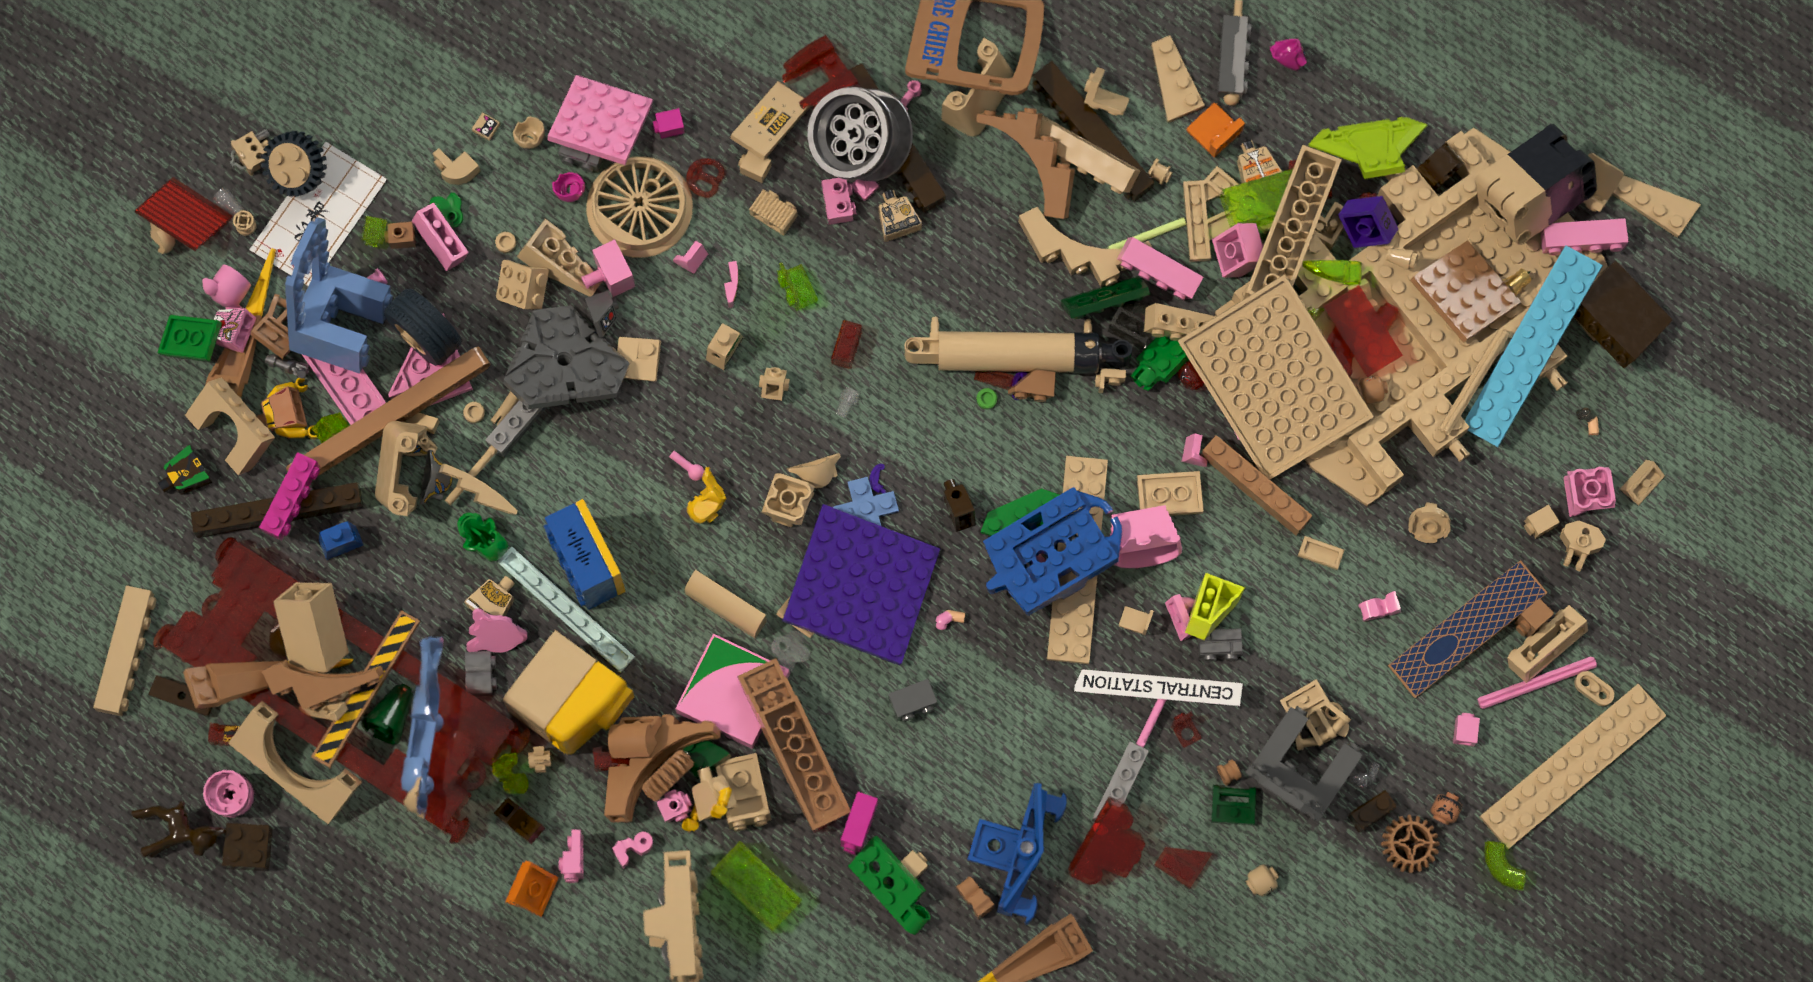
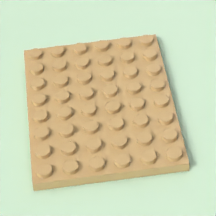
M1285 274L1178 340V343L1255 465L1269 480L1374 417Z

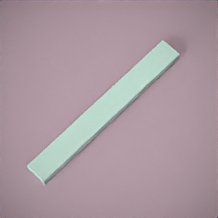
M513 547L497 561L498 564L620 673L635 658L634 655Z

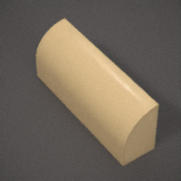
M697 570L693 572L685 587V594L755 639L767 622L766 615Z

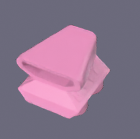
M1609 467L1567 471L1568 475L1564 477L1570 517L1589 510L1615 508L1616 499Z

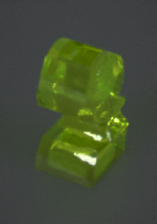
M517 753L503 754L491 765L492 775L496 776L499 782H503V788L507 794H524L529 787L528 778L525 773H512L511 771L518 763Z

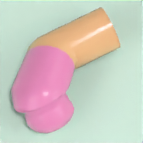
M946 610L937 616L935 620L937 622L936 628L945 630L947 624L951 621L964 623L965 613Z

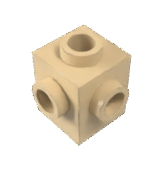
M776 367L766 368L765 374L760 375L759 387L762 388L761 398L782 401L784 391H788L790 379H786V370Z

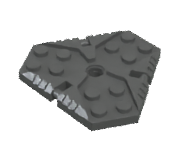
M571 305L538 309L532 312L520 340L521 347H518L514 354L503 384L528 409L569 404V399H576L577 403L617 398L629 369V362L604 337L599 338L596 329Z

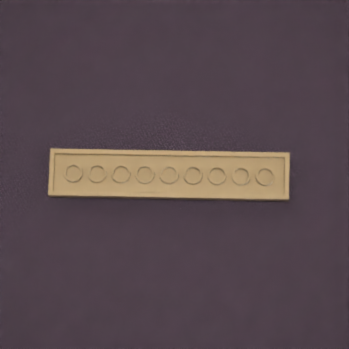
M1066 456L1063 493L1074 487L1078 491L1104 500L1108 460ZM1092 507L1089 513L1101 530L1103 509ZM1058 543L1057 551L1065 550L1066 545ZM1069 572L1059 578L1060 587L1077 576ZM1097 576L1088 580L1083 589L1068 598H1059L1052 602L1047 660L1089 664Z
M1637 684L1480 816L1481 820L1508 850L1667 715L1645 690Z

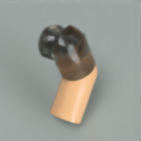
M1583 407L1578 409L1576 416L1579 420L1584 419L1588 423L1589 435H1599L1597 416L1589 408Z

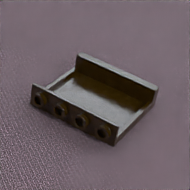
M1616 260L1604 269L1601 275L1593 282L1574 315V318L1623 369L1635 361L1673 320Z

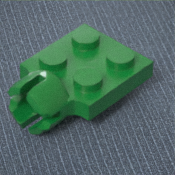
M1166 336L1156 337L1136 358L1139 366L1131 374V377L1134 378V382L1140 388L1145 386L1143 390L1149 391L1160 380L1167 383L1189 358L1178 341H1172L1170 337Z

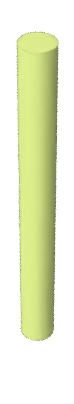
M1180 218L1136 235L1134 238L1143 242L1185 226L1186 221L1184 218ZM1127 239L1108 246V249L1123 248Z

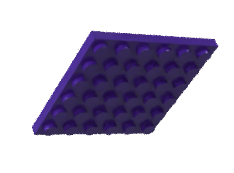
M823 504L782 621L901 665L940 548Z

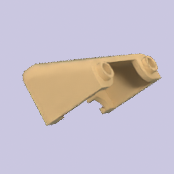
M983 38L977 49L979 57L977 63L982 67L981 74L1006 79L1012 78L1014 73L997 46ZM989 82V85L1001 87V84ZM971 88L968 95L959 91L951 92L942 104V121L969 136H977L986 126V124L976 122L977 114L984 113V110L995 111L1005 94Z
M392 421L383 430L375 496L382 505L396 515L408 516L417 506L418 497H413L409 493L408 485L399 484L403 452L413 451L417 446L418 439L426 437L427 426Z

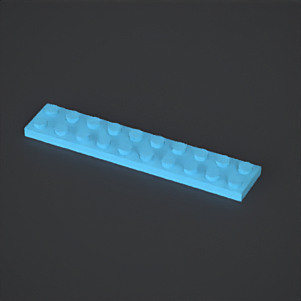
M1565 245L1467 415L1465 422L1469 426V432L1499 447L1603 267L1602 264Z

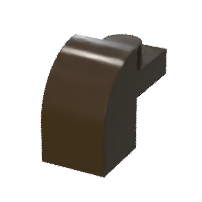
M508 797L494 812L505 825L531 845L545 829L542 824L528 815Z

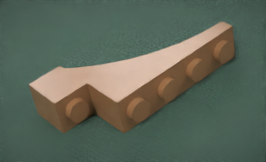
M287 659L262 671L272 694L280 692L283 695L294 690L302 710L306 708L314 710L322 706V702L327 699L333 702L342 697L341 693L346 691L349 694L361 689L360 685L365 683L368 686L379 682V677L384 674L381 666L348 674L319 673L288 663Z

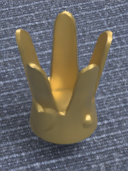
M1521 268L1516 274L1502 281L1508 280L1505 284L1514 287L1512 292L1517 296L1520 290L1530 283V271L1526 272Z

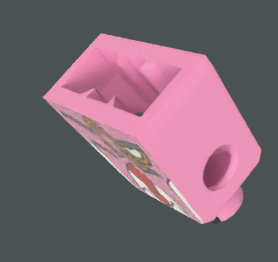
M246 308L217 311L214 320H219L222 322L216 344L243 353L256 317Z

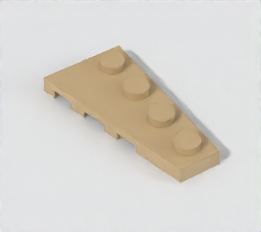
M1627 176L1622 177L1612 194L1677 238L1701 205Z

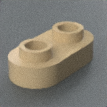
M1583 671L1575 678L1574 684L1576 689L1595 704L1607 706L1613 701V689L1593 673ZM1582 680H1587L1589 685L1583 686ZM1600 692L1605 693V699L1599 697Z

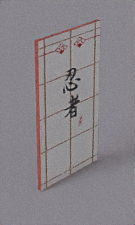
M327 142L322 146L324 152L320 153L321 157L326 156L327 159L323 161V164H327V169L323 170L326 173L325 177L321 179L323 182L315 190L297 197L295 195L287 196L249 249L252 253L266 260L270 249L274 248L276 252L273 265L291 276L294 265H291L292 256L310 221H315L317 217L326 220V229H328L327 240L329 241L327 248L329 263L387 181L385 177ZM312 269L303 278L304 284L307 287L312 280Z

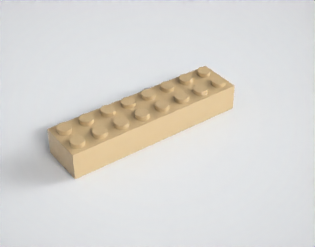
M1302 145L1243 300L1284 274L1292 286L1294 285L1342 159Z

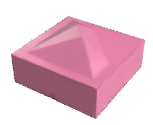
M856 180L851 184L852 190L864 201L879 188L875 181Z

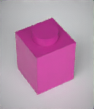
M680 109L655 114L656 121H653L655 133H660L661 139L685 133Z

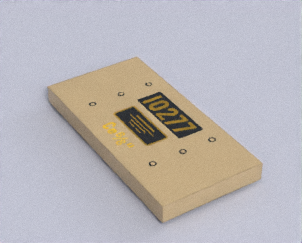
M777 82L731 134L730 139L762 160H765L810 108L811 102L780 82Z

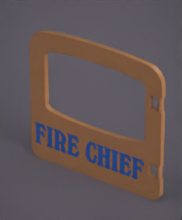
M975 0L920 1L905 66L907 76L985 91H997L1008 95L1022 94L1028 89L1035 68L1042 34L1044 4L1041 0H978L1019 7L1026 10L1024 43L1014 76L1010 79L962 71L957 67L958 48L964 21L971 2ZM927 71H928V72H934V73H939V74H938V76H936V75H930V74H926V73H927ZM989 82L1001 84V87L989 85Z

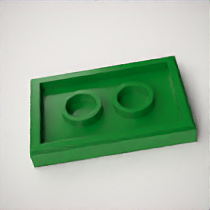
M170 315L157 353L169 357L210 361L222 322L212 319Z

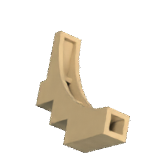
M1038 207L1019 215L1018 222L1041 263L1045 261L1050 263L1058 258L1057 255H1060L1071 275L1074 273L1080 275L1087 271L1089 266L1100 287L1104 285L1108 287L1115 284L1120 275L1118 269L1121 271L1126 270V268L1121 266L1122 262L1117 260L1122 248L1101 249L1071 240L1057 231L1045 219ZM1149 241L1143 242L1152 248Z

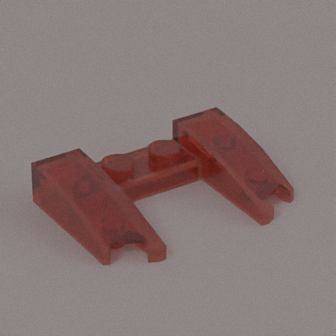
M826 35L799 50L783 64V68L786 69V73L782 75L784 83L817 67L821 68L829 80L799 102L802 109H805L808 105L815 108L822 98L835 90L845 87H860L857 79L835 52L833 44Z

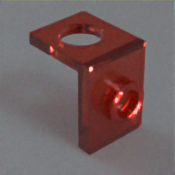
M1183 712L1173 718L1174 721L1171 725L1183 748L1201 739L1191 720L1193 717L1192 712L1187 714ZM1190 728L1194 733L1193 738L1190 740L1183 739L1181 736L1182 730Z

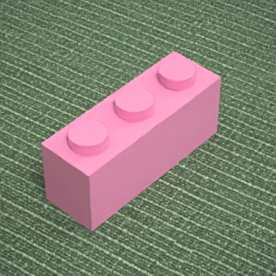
M432 203L417 211L412 222L445 270L448 271L463 262L469 252L436 205Z

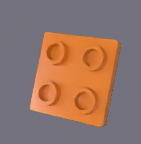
M1213 103L1187 127L1186 131L1215 158L1243 132L1245 122L1240 117L1234 121L1216 103Z

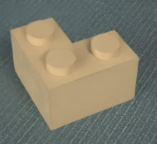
M1337 202L1333 204L1325 218L1319 217L1313 236L1316 234L1329 251H1331L1344 230V226L1338 216L1344 206Z

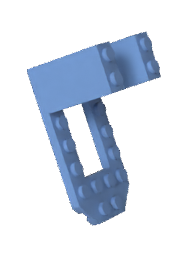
M317 217L315 221H310L292 256L291 265H294L292 276L288 275L285 283L289 350L360 374L362 368L368 365L370 358L367 355L369 350L367 336L331 324L330 321L336 317L338 309L383 324L386 319L384 316L385 308L392 302L393 295L390 294L389 285L330 266V263H328L329 252L327 248L329 241L327 240L328 229H326V220ZM312 269V280L305 292L302 290L303 278Z

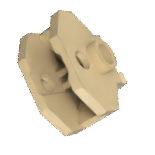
M1579 520L1565 525L1560 534V538L1566 546L1565 552H1567L1563 565L1568 567L1571 563L1572 555L1579 557L1575 566L1576 570L1581 571L1587 556L1599 552L1604 546L1606 539L1599 528Z

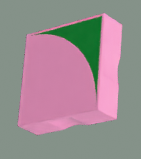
M713 634L675 708L676 713L696 723L712 721L726 737L753 749L762 729L737 676L770 660ZM780 665L784 676L788 679L790 670Z

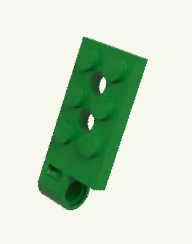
M878 836L872 837L848 867L900 925L910 934L916 935L931 918L929 912L923 906L915 904L926 889ZM874 861H877L880 865L879 872H876L873 868ZM888 877L894 880L893 888L887 884Z

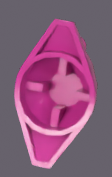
M1299 39L1278 41L1270 47L1274 59L1289 69L1297 71L1300 66H1304L1307 63Z

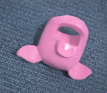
M222 265L213 280L208 278L202 279L205 293L226 309L242 308L239 304L251 286L244 276L228 265Z

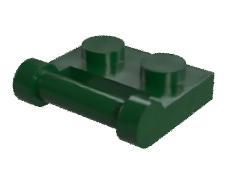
M1213 785L1211 823L1254 826L1256 787L1240 789ZM1219 796L1248 797V803L1219 801Z

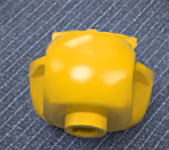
M710 467L705 468L702 476V481L706 488L700 492L701 495L695 496L692 502L689 501L687 505V513L695 523L701 524L706 520L708 523L713 521L718 516L716 512L722 508L723 503L727 499L723 488L717 483L712 472L709 470Z

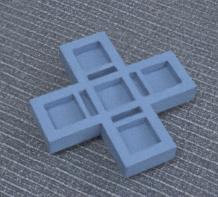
M868 477L849 481L848 487L853 502L833 507L880 526L879 517L899 512L894 491L873 496Z

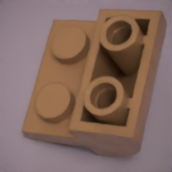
M623 717L619 724L611 725L608 733V748L611 757H650L657 744L655 734L662 723L660 717Z

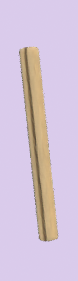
M1498 329L1440 425L1439 430L1443 434L1449 435L1509 337L1507 330Z

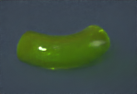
M1486 841L1484 846L1485 863L1491 875L1502 885L1522 891L1525 884L1526 871L1515 868L1508 863L1505 853L1506 844Z

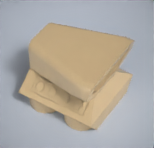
M781 473L775 474L762 513L770 516L773 522L789 527H792L793 524L801 525L809 502L814 496L813 490L815 486Z

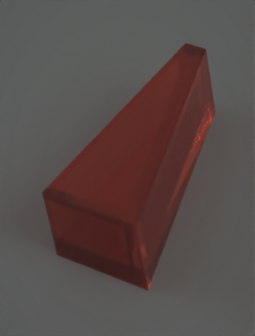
M976 371L974 376L976 381L1009 390L1012 387L1014 375L997 371Z

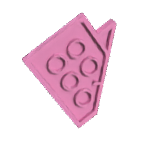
M411 347L388 394L390 399L395 398L460 357L458 350H455L442 365L435 366L425 360ZM470 381L433 404L473 390Z

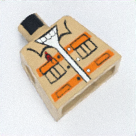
M1252 140L1241 144L1244 154L1239 155L1237 163L1243 188L1249 191L1281 179L1282 171L1266 147L1255 149Z

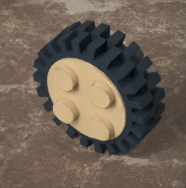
M288 131L270 140L268 142L269 145L263 149L266 153L261 156V159H265V162L261 163V167H266V171L262 173L264 176L268 175L270 177L266 180L267 183L273 182L272 188L274 190L280 189L279 193L282 195L287 193L289 197L294 195L297 197L309 193L323 182L321 179L326 175L323 170L327 169V164H323V161L327 159L326 156L321 157L320 154L324 150L322 147L318 149L316 146L319 142L317 140L312 142L313 137L311 135L305 136V132Z

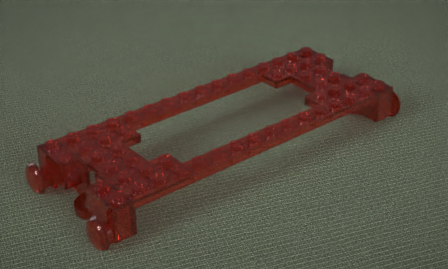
M228 537L220 544L216 551L215 560L219 565L211 575L214 579L212 584L221 589V591L208 596L204 600L202 605L203 616L194 611L188 612L186 610L176 625L169 623L162 626L154 637L153 646L155 650L163 647L169 654L193 667H202L214 663L254 662L257 657L240 645L264 611L278 620L273 601L293 584L300 582L237 542L236 538ZM216 601V605L210 611L208 609V605L211 602ZM338 608L345 639L373 656L384 637ZM403 650L392 670L419 686L421 661ZM437 672L440 688L438 713L441 714L444 723L441 730L435 732L428 776L432 778L434 788L427 795L425 820L430 826L444 835H450L449 844H457L465 837L470 826L468 817H465L462 821L458 820L461 815L460 811L472 795L468 791L478 789L486 779V770L480 760L492 766L502 750L505 751L507 746L512 748L510 755L520 754L527 747L531 732L528 728L522 733L519 732L516 723ZM268 689L241 697V699L253 707H256L261 701L266 703L278 713L275 720L277 723L317 748L328 730L288 702L272 694ZM347 742L335 761L405 806L404 800L408 792L402 790L401 780L404 759L407 758V755L396 748L383 766ZM467 759L470 765L461 776L457 772ZM472 772L480 774V779L476 783H471L468 780V776Z

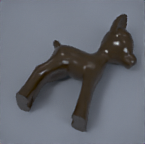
M181 801L178 806L172 808L158 805L131 811L135 819L141 818L143 820L158 816L168 823L169 836L141 848V854L145 858L148 856L153 858L165 849L187 841H191L194 855L203 856L206 850L214 846L217 836L224 834L226 830L222 827L210 826L190 829L187 813L184 809V801Z

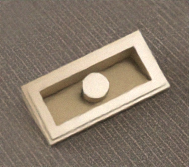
M1645 460L1620 490L1637 505H1640L1665 475L1654 461Z

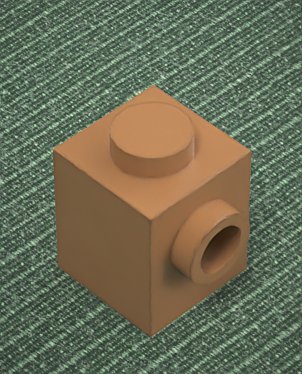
M413 222L388 224V231H385L384 235L385 242L389 243L391 249L416 247Z

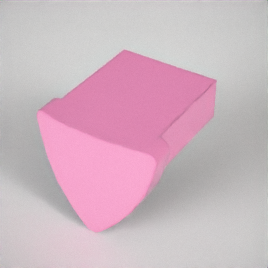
M695 241L685 256L676 255L673 261L694 274L708 253L701 243Z
M1195 433L1186 437L1182 462L1207 467L1208 461L1199 455L1202 435Z

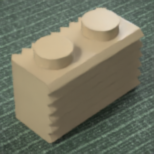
M762 190L749 209L750 215L783 236L797 218L796 207L788 201L783 203L779 200V196L772 191L766 192Z

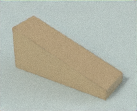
M417 413L405 421V423L427 426V431L435 434L440 423L438 418L422 413Z

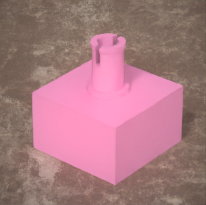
M1237 223L1212 239L1222 277H1241L1254 270L1264 243L1261 242L1256 223Z
M615 240L592 250L598 270L581 277L586 289L604 281L612 297H615L635 287L633 274Z

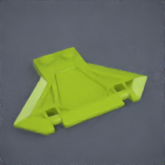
M1400 117L1396 121L1387 119L1337 127L1338 130L1331 131L1329 128L1322 129L1309 143V147L1357 163L1364 179L1405 172V165L1401 155L1423 132L1427 124L1407 117Z

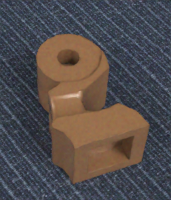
M970 876L956 886L965 902L973 906L974 913L979 920L994 909V903Z

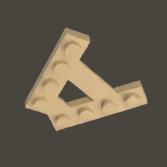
M1218 166L1203 181L1183 182L1190 262L1210 261L1209 241L1237 223H1256L1257 228L1263 233L1267 234L1276 214ZM1219 196L1232 206V208L1207 219V201Z

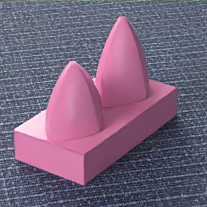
M1178 594L1172 596L1165 604L1179 639L1183 641L1192 636L1186 634L1185 630L1189 620L1188 614L1192 611L1195 599L1181 597Z

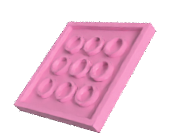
M576 75L548 134V141L625 165L650 111L653 99Z

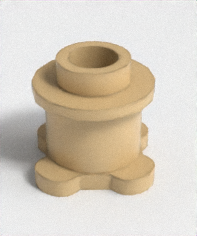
M1156 158L1148 175L1150 178L1159 181L1160 185L1163 182L1168 183L1173 173L1170 171L1171 167L1168 166L1167 168L1158 163L1159 159Z

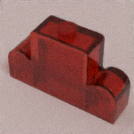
M1108 796L1068 867L1071 877L1093 885L1101 880L1103 876L1102 869L1126 878L1134 864L1139 862L1145 842L1140 833L1129 829L1133 824V816L1126 804Z

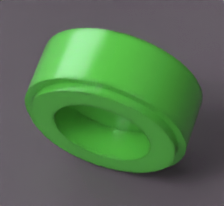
M984 388L977 394V404L982 409H992L997 403V394L990 388Z

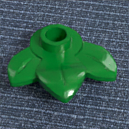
M452 192L447 199L440 196L430 199V204L434 203L451 228H456L462 224L463 213L460 210L462 201L457 194ZM455 214V218L450 220V216Z

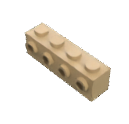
M1155 303L1146 308L1144 332L1152 333L1154 337L1166 336L1170 337L1172 341H1178L1216 316Z

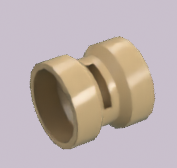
M243 210L234 215L233 224L238 233L244 236L254 233L257 226L250 212Z

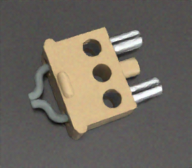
M266 129L257 135L250 132L236 141L232 140L231 165L237 166L239 169H246L251 176L255 171L262 168L261 163L265 162V159L259 158H261L262 154L266 153L263 149L269 144L267 140L262 143L259 141L268 137L269 132ZM234 153L236 154V156L238 157L243 166H240L238 163H234Z

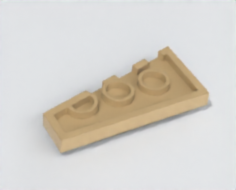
M1171 36L1153 42L1151 46L1167 123L1204 108L1205 105Z

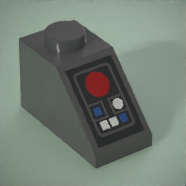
M609 291L585 298L599 338L606 334L618 318L616 310L619 309L615 297L611 298Z

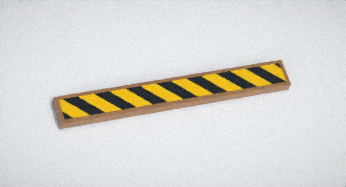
M401 610L364 670L381 666L384 674L379 677L380 681L370 686L367 683L360 685V690L349 694L345 701L348 710L339 720H333L311 758L331 769L419 626L420 621Z

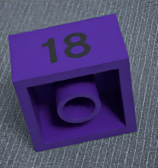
M1383 196L1347 200L1338 214L1354 248L1389 244L1398 231L1396 222Z

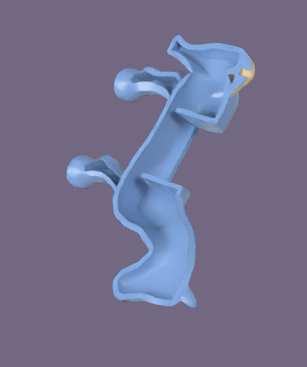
M440 636L422 639L420 643V685L415 690L407 758L404 759L401 780L402 790L408 792L404 800L405 807L409 812L416 813L423 819H425L427 795L434 788V782L428 776L435 732L441 730L444 723L441 714L438 713L440 688L437 679V668L443 649V637Z

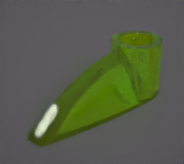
M1303 261L1302 266L1321 278L1351 286L1361 284L1362 263L1359 261Z

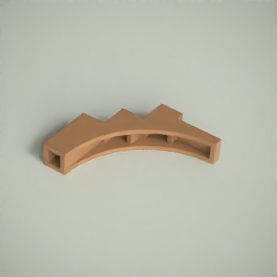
M1025 108L1024 111H1018L1017 118L1016 114L1004 113L1003 116L996 115V111L984 110V113H978L976 122L993 126L1007 133L1031 157L1043 185L1045 198L1044 216L1068 218L1075 169L1069 168L1070 164L1057 163V166H1055L1059 141H1054L1052 136L1041 135V138H1039L1042 114L1036 113L1037 109Z
M662 715L660 717L662 723L655 734L657 744L650 757H630L629 765L618 764L617 767H609L604 816L612 823L632 822L634 807L642 786L652 773L678 750L704 740L719 739L721 730L712 721H702L701 723L694 724L687 721L680 723L673 715Z

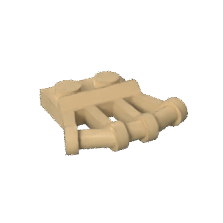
M1317 679L1280 700L1286 712H1288L1290 707L1295 709L1296 706H1299L1308 712L1306 715L1308 718L1317 713L1327 729L1319 735L1309 718L1306 725L1313 738L1302 739L1300 732L1296 738L1297 750H1303L1304 747L1316 745L1320 747L1329 738L1334 739L1337 737V733L1345 723H1349L1351 720L1330 703ZM1325 707L1339 716V719L1332 727L1322 711Z

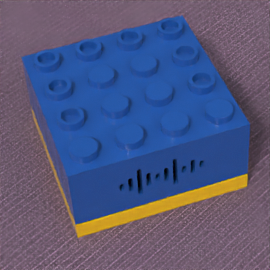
M583 499L545 517L547 524L543 526L553 551L556 552L558 561L562 569L565 570L567 579L571 587L574 588L581 607L585 605L587 610L626 592L621 573Z

